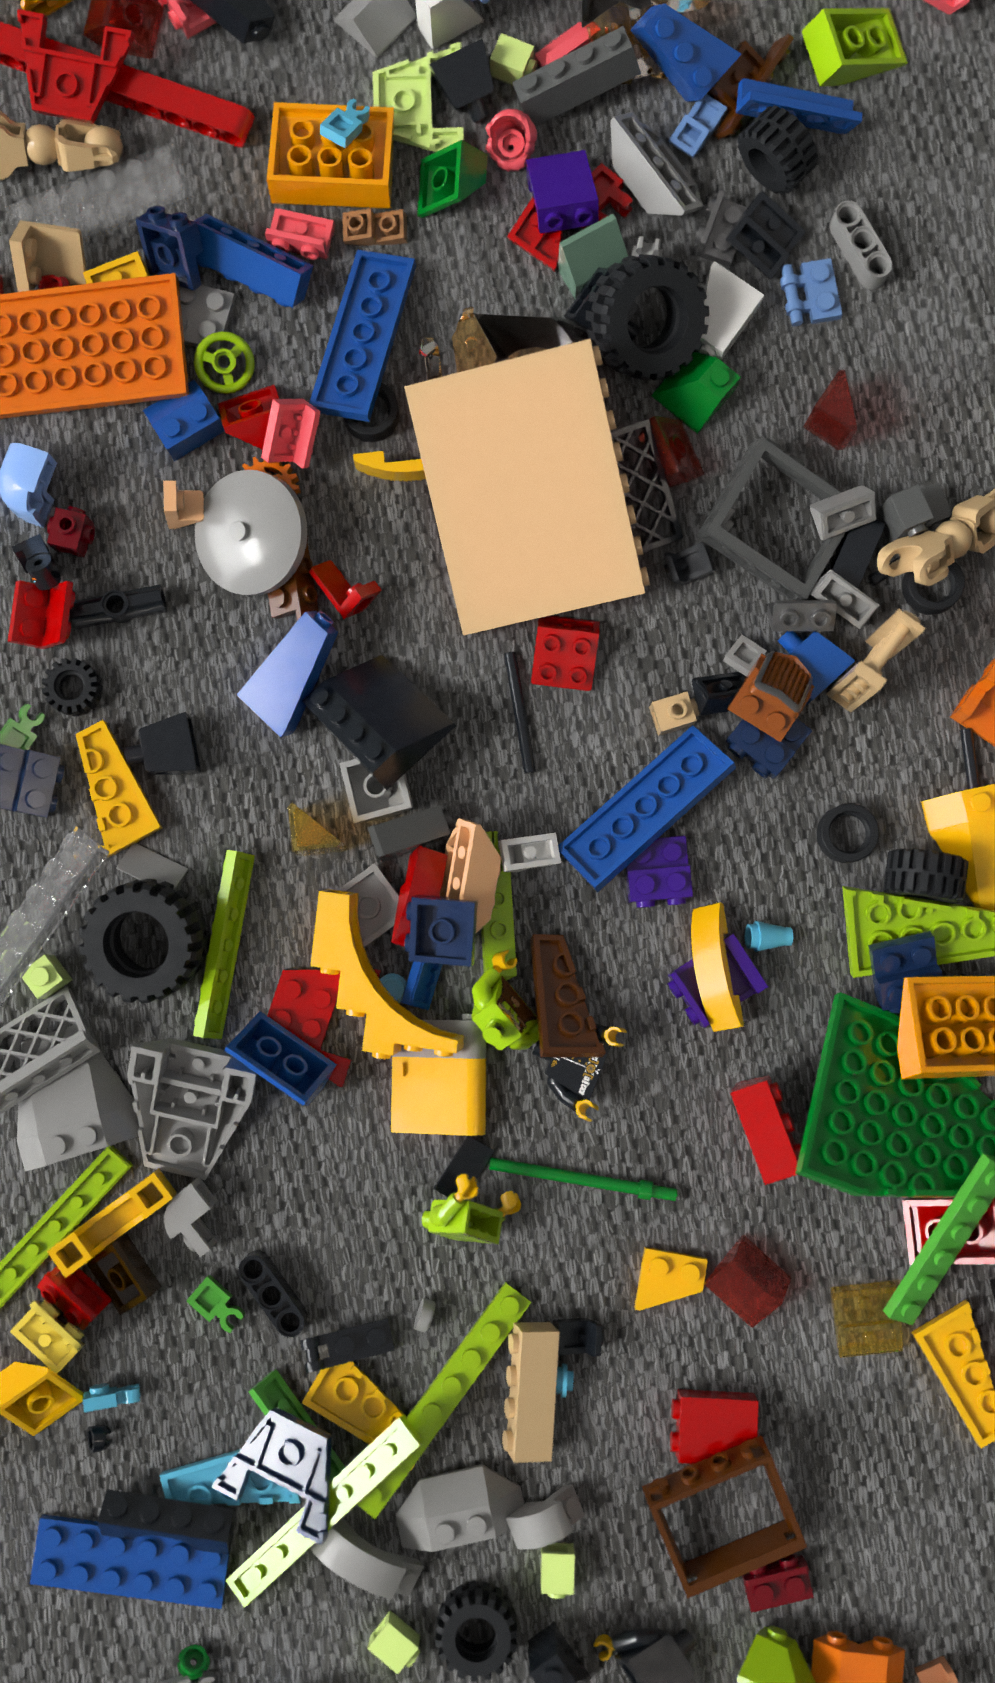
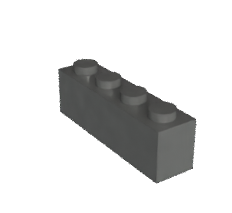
M624 26L512 83L524 113L528 114L536 127L640 75L641 71Z

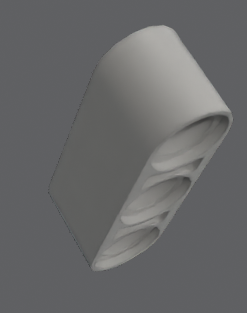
M843 201L837 206L830 221V232L863 287L869 290L878 289L884 284L892 269L891 257L861 207L854 201ZM840 218H846L851 223H844ZM855 243L863 244L865 249L857 247ZM870 268L878 269L881 274L873 273Z

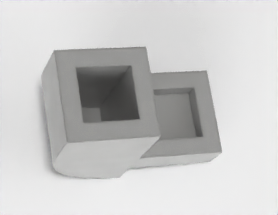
M199 1176L184 1187L169 1202L164 1215V1225L170 1239L181 1232L186 1246L192 1252H197L202 1257L218 1241L200 1217L210 1210L218 1200Z
M572 1484L562 1486L544 1501L524 1503L505 1519L517 1549H536L553 1544L573 1532L571 1526L585 1514Z

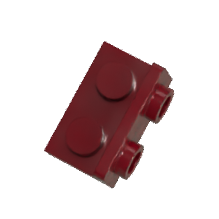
M793 1553L742 1575L751 1613L814 1598L808 1575V1564L803 1555L798 1556Z

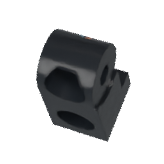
M40 534L12 546L26 574L29 573L39 590H49L60 583L62 577Z

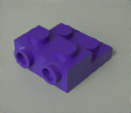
M686 836L658 838L626 867L629 903L636 902L637 908L655 907V901L667 900L668 905L686 904V898L693 897Z

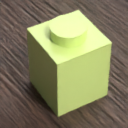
M501 33L490 57V73L492 77L513 85L512 82L536 70L537 61L534 60V46Z
M44 954L19 973L37 999L49 998L73 980L55 955Z
M553 1543L541 1547V1594H547V1596L556 1599L564 1598L566 1595H574L575 1552L573 1543Z
M390 1610L370 1635L368 1650L396 1674H399L405 1665L409 1668L417 1659L420 1653V1649H418L420 1635Z

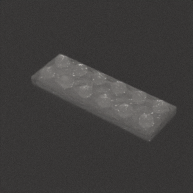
M171 142L8 205L6 209L14 229H16L20 220L76 228L81 230L84 244L135 224V219L145 214L150 207L163 206L166 212L192 202L196 198L174 144Z
M77 826L64 838L62 847L54 858L47 862L43 874L36 884H33L28 889L26 898L19 908L11 913L7 925L0 933V1008L110 853L92 836Z

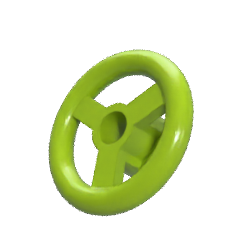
M220 331L206 336L199 343L194 355V368L199 380L208 389L220 394H231L240 391L250 382L255 369V359L250 346L243 338L231 332ZM218 341H229L235 344L231 350L222 348L216 350L214 354L206 352L210 345ZM243 352L246 360L245 371L242 377L234 383L232 371L236 367V358ZM221 357L229 358L230 365L227 368L219 366L218 362ZM203 361L211 363L215 371L223 375L225 385L218 384L208 377L204 370Z

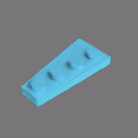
M241 1449L161 1472L159 1475L164 1496L168 1499L207 1505L227 1504V1506L240 1505L241 1503H259V1505L273 1504L274 1502H289V1504L301 1503L302 1500L301 1496L253 1471L250 1473L243 1496L237 1501L213 1489L214 1481L224 1472L229 1462Z

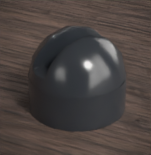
M105 1425L88 1427L87 1442L91 1454L102 1452L111 1445L112 1439L106 1440V1434L112 1433L109 1427Z

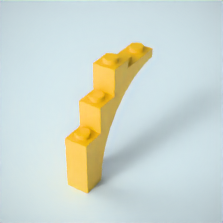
M333 889L319 891L310 966L321 968L320 972L324 974L338 975L340 971L337 1009L346 1010V1015L363 1017L367 1013L362 1051L372 1052V1057L390 1059L391 1056L401 1051L402 1045H404L403 1049L420 1052L423 1048L432 1049L435 1055L451 1057L453 1053L463 1049L464 1035L439 1029L419 1019L400 1005L383 986L369 962L362 943L358 920L359 893Z

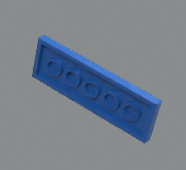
M357 249L309 402L320 411V414L370 422L416 269L414 258Z
M692 725L558 845L559 853L599 892L736 769L735 763Z
M42 1514L39 1518L30 1584L222 1609L230 1553L226 1555L200 1551L185 1542L162 1536H141L134 1540L103 1536L99 1529L98 1521Z

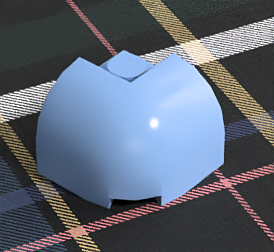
M11 443L0 468L1 499L16 516L26 522L44 528L54 499L47 492V488L57 462L48 452L20 443Z

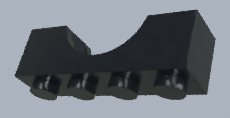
M107 1489L97 1523L103 1536L134 1540L141 1536H162L185 1542L200 1551L229 1555L237 1521L235 1509Z

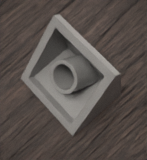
M352 0L334 18V21L378 59L417 19V15L408 0Z
M357 759L339 763L355 824L395 817L414 808L406 774L386 790Z

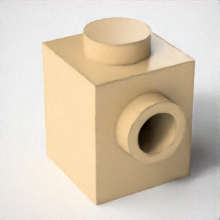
M688 692L654 701L649 706L658 736L690 727L697 721L696 716H699L697 703L694 698H689Z

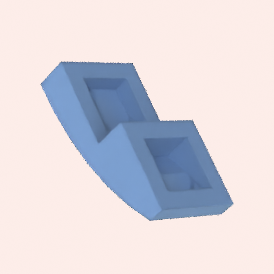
M706 94L700 101H696L688 115L685 114L669 139V143L694 158L727 113V107Z

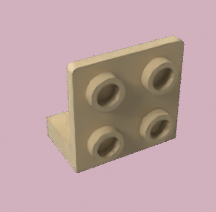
M20 220L9 239L18 292L34 290L44 275L64 276L71 285L87 284L82 273L86 271L80 229Z

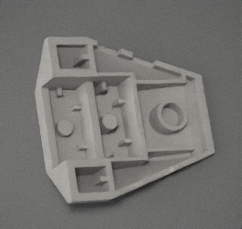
M77 1025L67 1027L63 1038L67 1039L78 1032ZM56 1031L47 1033L45 1035L55 1036ZM32 1038L22 1041L21 1053H28L33 1041ZM42 1040L36 1055L40 1056L48 1051L52 1042ZM102 1051L18 1103L17 1144L25 1172L138 1137L139 1123L137 1113L134 1112L132 1104L134 1097L124 1086L120 1076L113 1070ZM20 1058V1068L22 1067L25 1059Z
M178 1039L134 1043L131 1046L127 1077L133 1091L134 1101L132 1104L134 1112L137 1113L139 1123L137 1131L144 1167L159 1168L161 1171L192 1178L199 1176L202 1180H206L253 1100L257 1073L226 1051Z

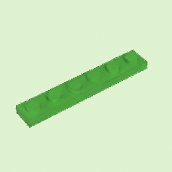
M983 1153L883 1309L890 1319L913 1325L933 1292L937 1289L942 1278L995 1198V1157Z

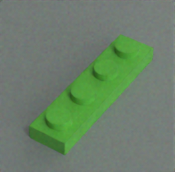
M277 1369L271 1371L248 1391L265 1416L271 1409L277 1407L317 1427ZM332 1447L330 1482L346 1468Z

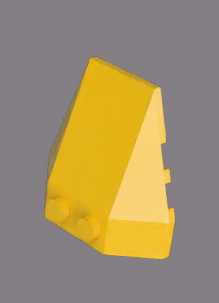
M995 784L921 801L928 832L932 839L936 841L941 851L960 856L969 862L965 892L974 907L995 911Z

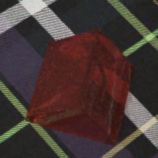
M845 370L838 371L803 426L838 451L846 448L857 431Z
M659 416L651 417L649 419L669 488L703 476L705 473L681 420ZM642 430L638 437L643 446L645 436Z
M742 1235L707 1278L704 1285L753 1328L782 1305L791 1277L745 1235Z

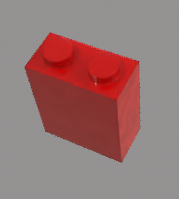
M678 1389L677 1399H672L671 1403L672 1419H677L676 1432L671 1431L670 1451L675 1452L678 1463L695 1464L712 1457L718 1452L738 1446L746 1440L756 1438L758 1434L759 1406L757 1397L754 1393Z

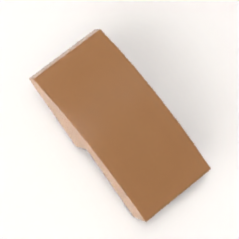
M371 208L342 213L343 242L345 244L367 246L407 243V217L403 209L374 214Z

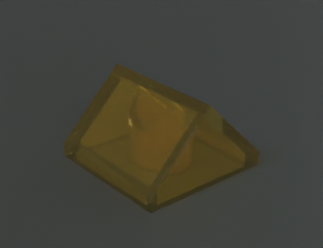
M291 802L288 806L292 852L298 856L343 852L347 848L335 836Z

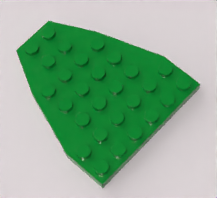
M839 992L834 995L795 1174L852 1196L955 1197L981 1155L984 1153L995 1157V1099L990 1100L979 1089L981 1084L974 1077L901 1079L897 1051L900 1017Z

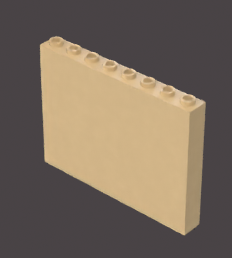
M591 339L404 386L463 635L645 594L644 586L650 585L647 568H640L638 555L643 554L640 536L634 537L631 524L637 523L633 505L627 506L624 493L630 492L626 473L620 474L618 462L623 461L620 442L613 443L611 430L617 429L613 410L606 411L604 398L610 397L606 378L600 379L597 366L603 365L599 345L592 346Z

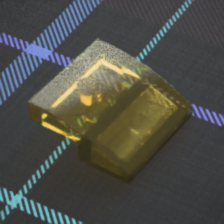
M893 1281L830 1287L836 1343L840 1358L903 1351L902 1322L890 1319L883 1311L897 1289Z

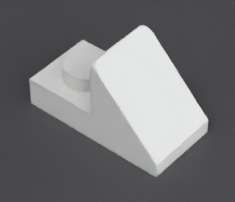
M556 833L498 841L504 872H520L530 868L561 863Z

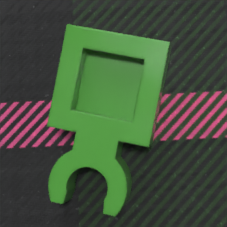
M23 705L19 710V721L16 722L9 718L0 731V744L29 750L38 736L30 730L33 726H38L43 722L45 714L39 713L36 719L30 720L27 717V712L31 705Z
M210 1274L186 1300L208 1322L216 1315L220 1319L222 1329L228 1333L234 1329V1326L228 1321V1315L234 1314L240 1320L245 1316L242 1308L230 1306L227 1303L233 1295Z

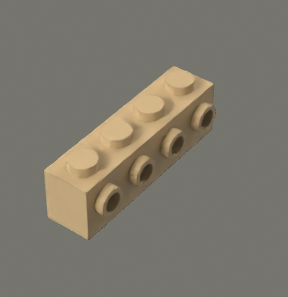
M516 1322L513 1326V1333H510L508 1338V1348L510 1354H512L511 1366H508L506 1371V1380L508 1386H510L509 1398H506L504 1403L508 1426L507 1430L503 1432V1448L514 1463L552 1461L559 1331L551 1322Z

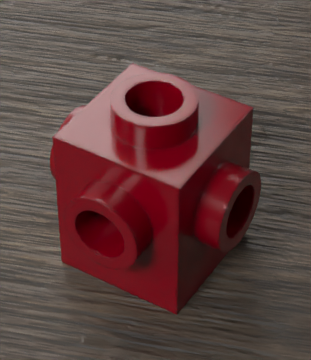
M68 506L67 510L56 508L54 516H51L48 521L47 532L49 536L47 543L57 552L85 558L88 544H91L95 537L94 523L82 509Z

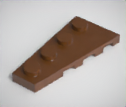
M533 934L530 941L540 1056L603 1057L606 1052L603 1044L599 1043L595 1031L597 1027L593 1016L589 1015L583 988L579 987L575 976L576 969L564 935Z

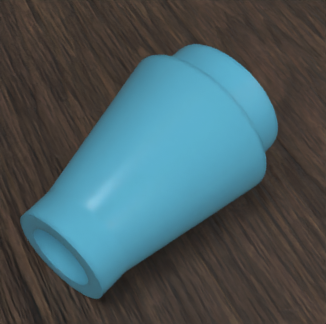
M754 921L753 924L746 925L745 944L748 949H753L755 952L781 946H791L793 943V930L791 927H782L760 921Z

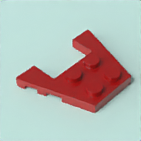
M17 9V18L21 24L22 49L25 51L27 62L26 75L32 110L39 114L94 124L134 42L135 34L131 30L105 26L100 59L45 49L48 17L42 13Z
M374 969L379 978L381 970ZM282 970L267 1016L337 1064L329 1080L337 1086L343 1087L352 1060L322 1050V1045L337 1003L340 971L338 975L321 973L320 970Z

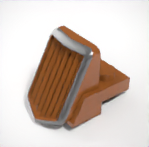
M774 651L768 653L767 656L761 653L746 676L741 688L729 704L728 710L781 742L809 701L815 687L812 685L813 677L797 656Z

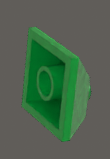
M460 140L421 159L417 216L424 218L462 201L486 183L488 154Z
M693 352L691 354L693 361L688 366L680 365V372L673 376H668L651 397L698 434L736 391L741 377L717 357Z

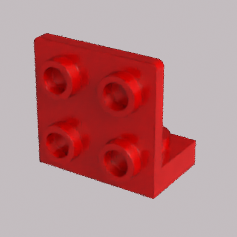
M22 580L16 581L8 642L38 649H47L65 643L71 633V622L68 619L70 609H72L75 602V592L72 591L73 582L64 581L49 590H39L34 583Z
M558 616L539 618L531 683L590 691L593 683L600 622Z

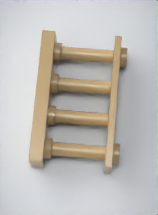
M898 609L865 641L873 649L864 661L857 663L840 678L826 695L851 713L879 692L887 679L881 676V669L886 662L925 630V627L919 624L920 620L911 612H903Z

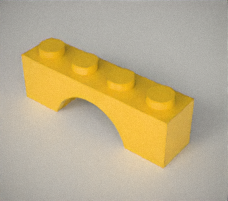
M158 1168L55 1244L47 1253L66 1278L125 1232L172 1200L177 1192Z

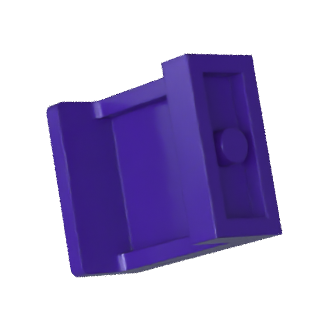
M585 150L526 159L527 184L529 192L533 194L540 233L590 226L599 221L598 196Z
M729 934L724 938L733 995H739L741 1003L753 994L760 993L768 985L735 935ZM692 958L668 974L671 981L667 985L676 999L682 997L688 1008L684 1011L692 1024L695 1026L699 1023L701 1027L705 1028L710 1023L699 993Z

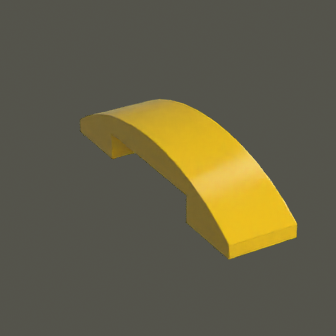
M384 451L353 454L356 470L367 475L394 481L426 479L421 459L386 462Z
M723 903L693 909L691 921L692 954L696 980L703 1007L713 1032L744 1027L739 995H733L723 935L728 934Z

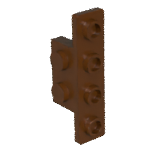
M790 33L775 41L764 59L746 40L739 43L735 50L740 52L741 56L708 91L718 102L727 107L728 112L714 133L717 139L727 135L733 136L743 124L741 119L744 115L736 113L739 82L746 78L770 83L774 77L772 71L790 52L788 47L794 39Z
M308 533L305 553L298 569L283 586L268 593L271 618L280 619L296 614L298 621L305 612L319 611L317 604L318 594L315 589L314 578L309 573L313 563L310 559Z

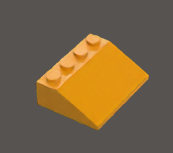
M274 102L267 170V184L271 203L390 208L393 171L394 107L368 106L370 107L369 120L362 124V132L346 148H343L320 135V124L336 108L345 112L347 105ZM356 106V110H363L366 106Z
M995 976L904 978L897 1042L901 1079L995 1076Z

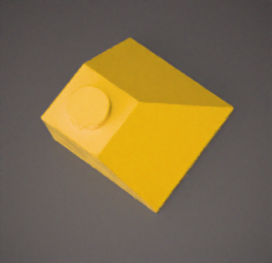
M14 1362L0 1372V1415L32 1436H35L83 1402L84 1393L48 1367Z

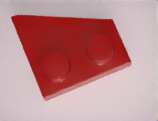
M532 197L507 238L554 272L557 270L559 243L562 240L563 230L547 233L539 232L538 216L534 198Z

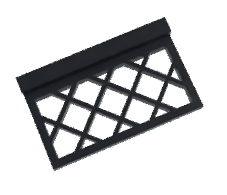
M645 419L611 431L613 441L620 442L622 454L625 448L638 454L632 470L618 463L619 469L629 474V488L634 478L647 484L641 499L629 493H624L625 498L638 504L635 510L636 521L643 507L656 514L649 529L638 523L631 524L632 530L635 527L647 534L642 543L643 553L682 539L683 534L650 420ZM639 428L643 429L645 442L641 450L628 443L633 431ZM625 434L623 440L617 436ZM643 458L652 462L654 467L650 480L637 473ZM652 488L662 494L663 501L659 509L646 503ZM661 517L670 522L672 535L662 537L655 533ZM652 537L657 539L656 541L650 542Z

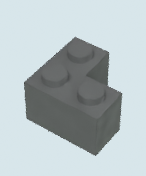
M936 482L922 489L917 484L890 495L876 512V516L879 521L885 523L883 532L888 542L891 543L902 537L909 536L910 538L928 530L935 531L941 523L948 521L952 517V510L939 482Z

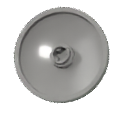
M241 470L220 479L204 497V519L201 522L195 523L196 550L206 573L223 589L235 594L249 596L270 593L283 586L294 575L305 553L307 543L305 512L296 493L282 479L262 471Z

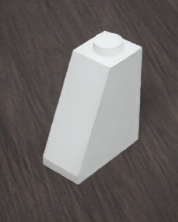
M415 0L418 28L432 50L483 22V18L471 0Z
M714 261L711 265L705 287L707 299L703 300L704 305L709 306L710 316L705 317V324L709 326L707 335L702 334L700 342L703 345L698 353L722 360L759 309L764 294Z

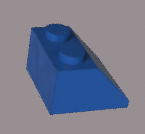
M195 379L188 383L189 394L187 396L159 400L143 410L174 461L225 432L219 416Z

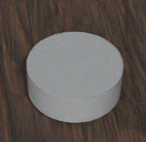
M426 1298L421 1300L414 1322V1330L423 1333L429 1330L435 1311L434 1301Z

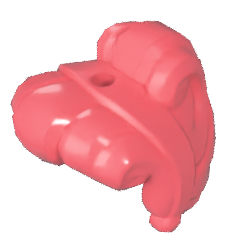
M518 109L502 110L486 125L489 136L486 151L490 154L493 161L497 162V167L507 172L519 171L526 166V159H529L534 152L537 130L528 114ZM510 146H514L512 151L509 150Z

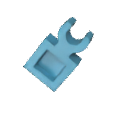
M349 100L345 112L336 108L320 124V135L346 148L362 132V124L369 120L370 107L366 106L363 110H356L357 100Z
M108 1383L93 1385L89 1388L90 1391L84 1392V1412L117 1407V1404L139 1402L141 1397L139 1384H133L117 1388L109 1387Z

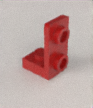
M331 560L315 565L309 570L311 576L343 619L364 611L382 591L375 580L364 585L357 583L351 587Z

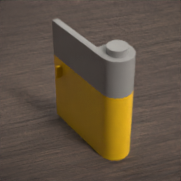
M462 1014V1020L421 1019L439 1029L465 1036L463 1049L453 1053V1056L435 1055L434 1050L423 1048L420 1052L408 1051L403 1049L404 1045H402L400 1052L392 1056L391 1132L464 1136L486 1134L487 1042L483 1038V1032L472 1020V1014Z

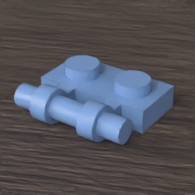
M831 258L801 263V275L794 274L792 264H786L781 267L782 278L780 279L781 289L786 294L787 303L785 304L786 315L790 316L792 326L803 324L802 314L809 313L811 324L841 319L842 310ZM804 287L806 301L799 300L797 288Z

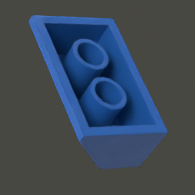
M261 1011L256 1014L224 1050L303 1106H309L323 1090L337 1066L333 1061Z

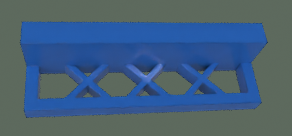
M743 78L738 84L737 114L758 117L767 107L778 106L796 116L805 127L838 134L850 132L862 122L863 112L853 111L854 100L746 78Z

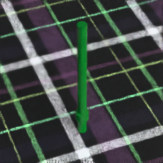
M491 1157L489 1170L635 1194L637 1198L651 1200L652 1197L676 1201L677 1198L676 1188L653 1185V1181L640 1179L639 1182L494 1157Z

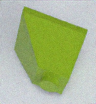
M776 1626L764 1627L756 1634L737 1678L738 1683H816L796 1640L788 1637L785 1630Z

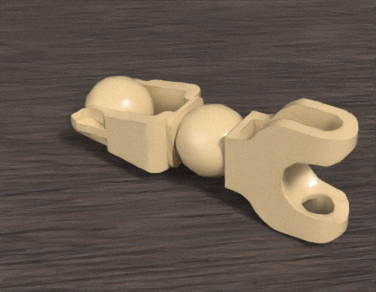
M0 111V180L9 177L17 167L28 166L29 159L35 164L44 166L53 164L58 159V165L62 166L64 171L72 172L95 169L98 166L114 165L119 162L122 155L123 144L120 139V131L111 127L63 119L59 122V125L56 124L55 131L50 126L42 124L33 125L26 130L25 123L14 122Z
M995 489L984 496L977 495L957 504L952 510L950 521L941 523L935 531L928 530L910 538L909 536L902 537L883 547L877 557L879 572L892 577L907 572H914L915 583L931 586L946 578L949 573L948 566L955 562L954 559L964 556L968 550L978 553L988 551L995 545ZM895 554H899L900 559L889 565L891 558Z

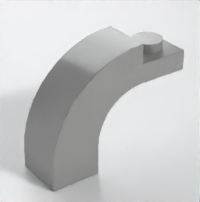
M341 1519L328 1531L326 1542L322 1545L315 1543L309 1548L324 1565L346 1581L367 1592L388 1599H393L395 1593L410 1596L424 1568V1565L416 1558L392 1554L373 1546L359 1536L344 1519Z

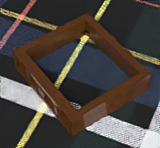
M762 1435L746 1440L738 1446L718 1452L712 1457L693 1465L685 1466L679 1471L662 1478H657L642 1486L650 1511L687 1598L807 1548L772 1455ZM763 1465L784 1520L684 1563L662 1508ZM791 1535H795V1537L792 1538V1539H789V1540L786 1539L787 1537H789V1536H791ZM695 1576L697 1577L696 1580L688 1582V1579H691Z

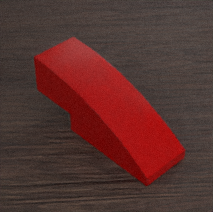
M420 845L410 854L406 880L400 887L391 943L405 947V937L407 933H410L411 922L406 918V909L408 902H412V897L416 895H440L448 855Z

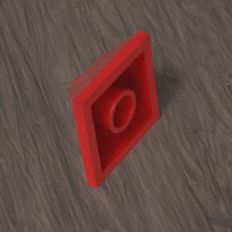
M275 384L218 403L225 433L263 450L272 400L279 399Z

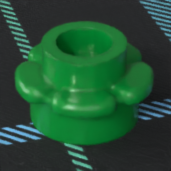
M190 1645L180 1652L178 1657L180 1662L177 1668L182 1676H189V1679L195 1680L202 1677L203 1672L209 1668L210 1658L202 1646ZM194 1659L197 1663L191 1665L190 1661Z

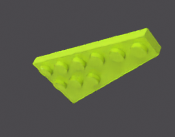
M842 886L849 967L853 978L872 975L868 945L928 931L933 934L935 939L938 965L995 956L994 910Z

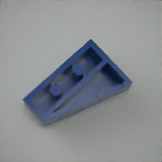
M665 3L650 7L630 30L687 102L700 101L741 56L740 52Z

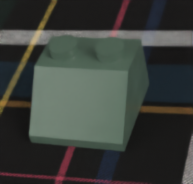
M614 214L605 217L559 243L557 270L574 299L577 298L598 268L608 269L614 263L622 264L623 258L628 257Z

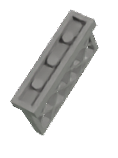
M69 987L63 988L0 1028V1046L5 1037L10 1034L15 1035L9 1050L0 1049V1054L6 1055L0 1070V1114L101 1051L98 1042L92 1038L74 994ZM66 1000L68 1005L64 1015H54L56 1006ZM42 1018L36 1033L27 1032V1028L32 1020ZM50 1020L60 1022L55 1036L45 1035ZM68 1025H77L79 1031L64 1039L63 1037ZM24 1037L33 1039L27 1054L18 1052ZM42 1040L52 1042L48 1051L40 1056L36 1055ZM15 1057L25 1059L21 1068L13 1073H9Z

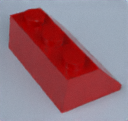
M770 1075L736 1083L730 1094L764 1184L767 1185L798 1175L795 1172L801 1143L795 1144L791 1133L795 1131L793 1120L789 1112L784 1114L780 1101L784 1099L779 1084L777 1082L772 1083Z

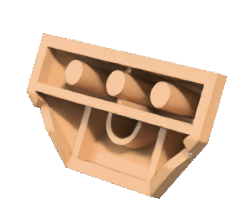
M458 818L456 827L446 843L445 854L448 856L439 896L449 897V899L478 901L477 933L491 920L492 909L495 905L497 881L501 871V857L480 824Z

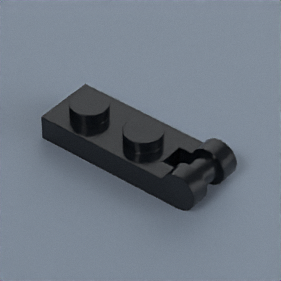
M388 1318L300 1340L301 1348L305 1350L308 1363H305L306 1373L394 1351ZM326 1344L329 1357L320 1359L318 1346Z

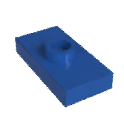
M413 962L401 1003L429 1010L443 964Z

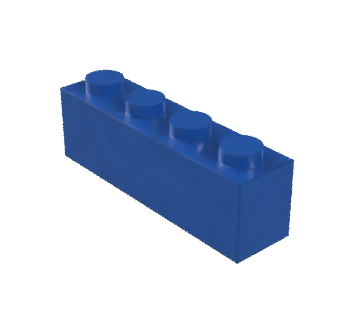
M207 213L194 220L197 222L203 252L195 257L199 266L212 268L222 273L224 278L249 286L251 291L265 294L275 299L279 305L293 308L304 300L313 265Z

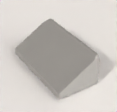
M861 485L811 504L810 511L820 539L826 540L875 521V492Z
M832 569L816 582L810 592L818 600L836 601V613L858 629L862 628L880 606L879 603Z
M137 843L131 845L116 869L141 881L156 879L157 883L166 881L174 884L173 890L175 891L179 890L189 870Z

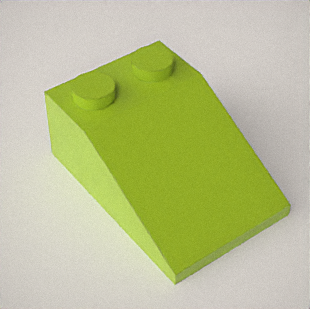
M823 8L801 31L820 87L841 86L907 64L889 8Z

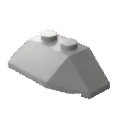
M634 112L613 116L610 121L613 168L636 197L639 205L648 214L682 216L700 210L703 207V202L700 200L697 184L663 139L648 125L640 122L639 117Z
M483 1464L420 1478L396 1513L402 1548L435 1552L499 1537L510 1530L505 1518L524 1504L521 1486Z

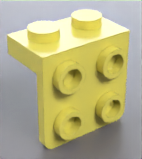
M45 1300L42 1303L33 1301L29 1305L31 1309L10 1332L49 1369L59 1374L85 1345L80 1340L84 1334L69 1322L64 1325L57 1318L61 1313L51 1303Z

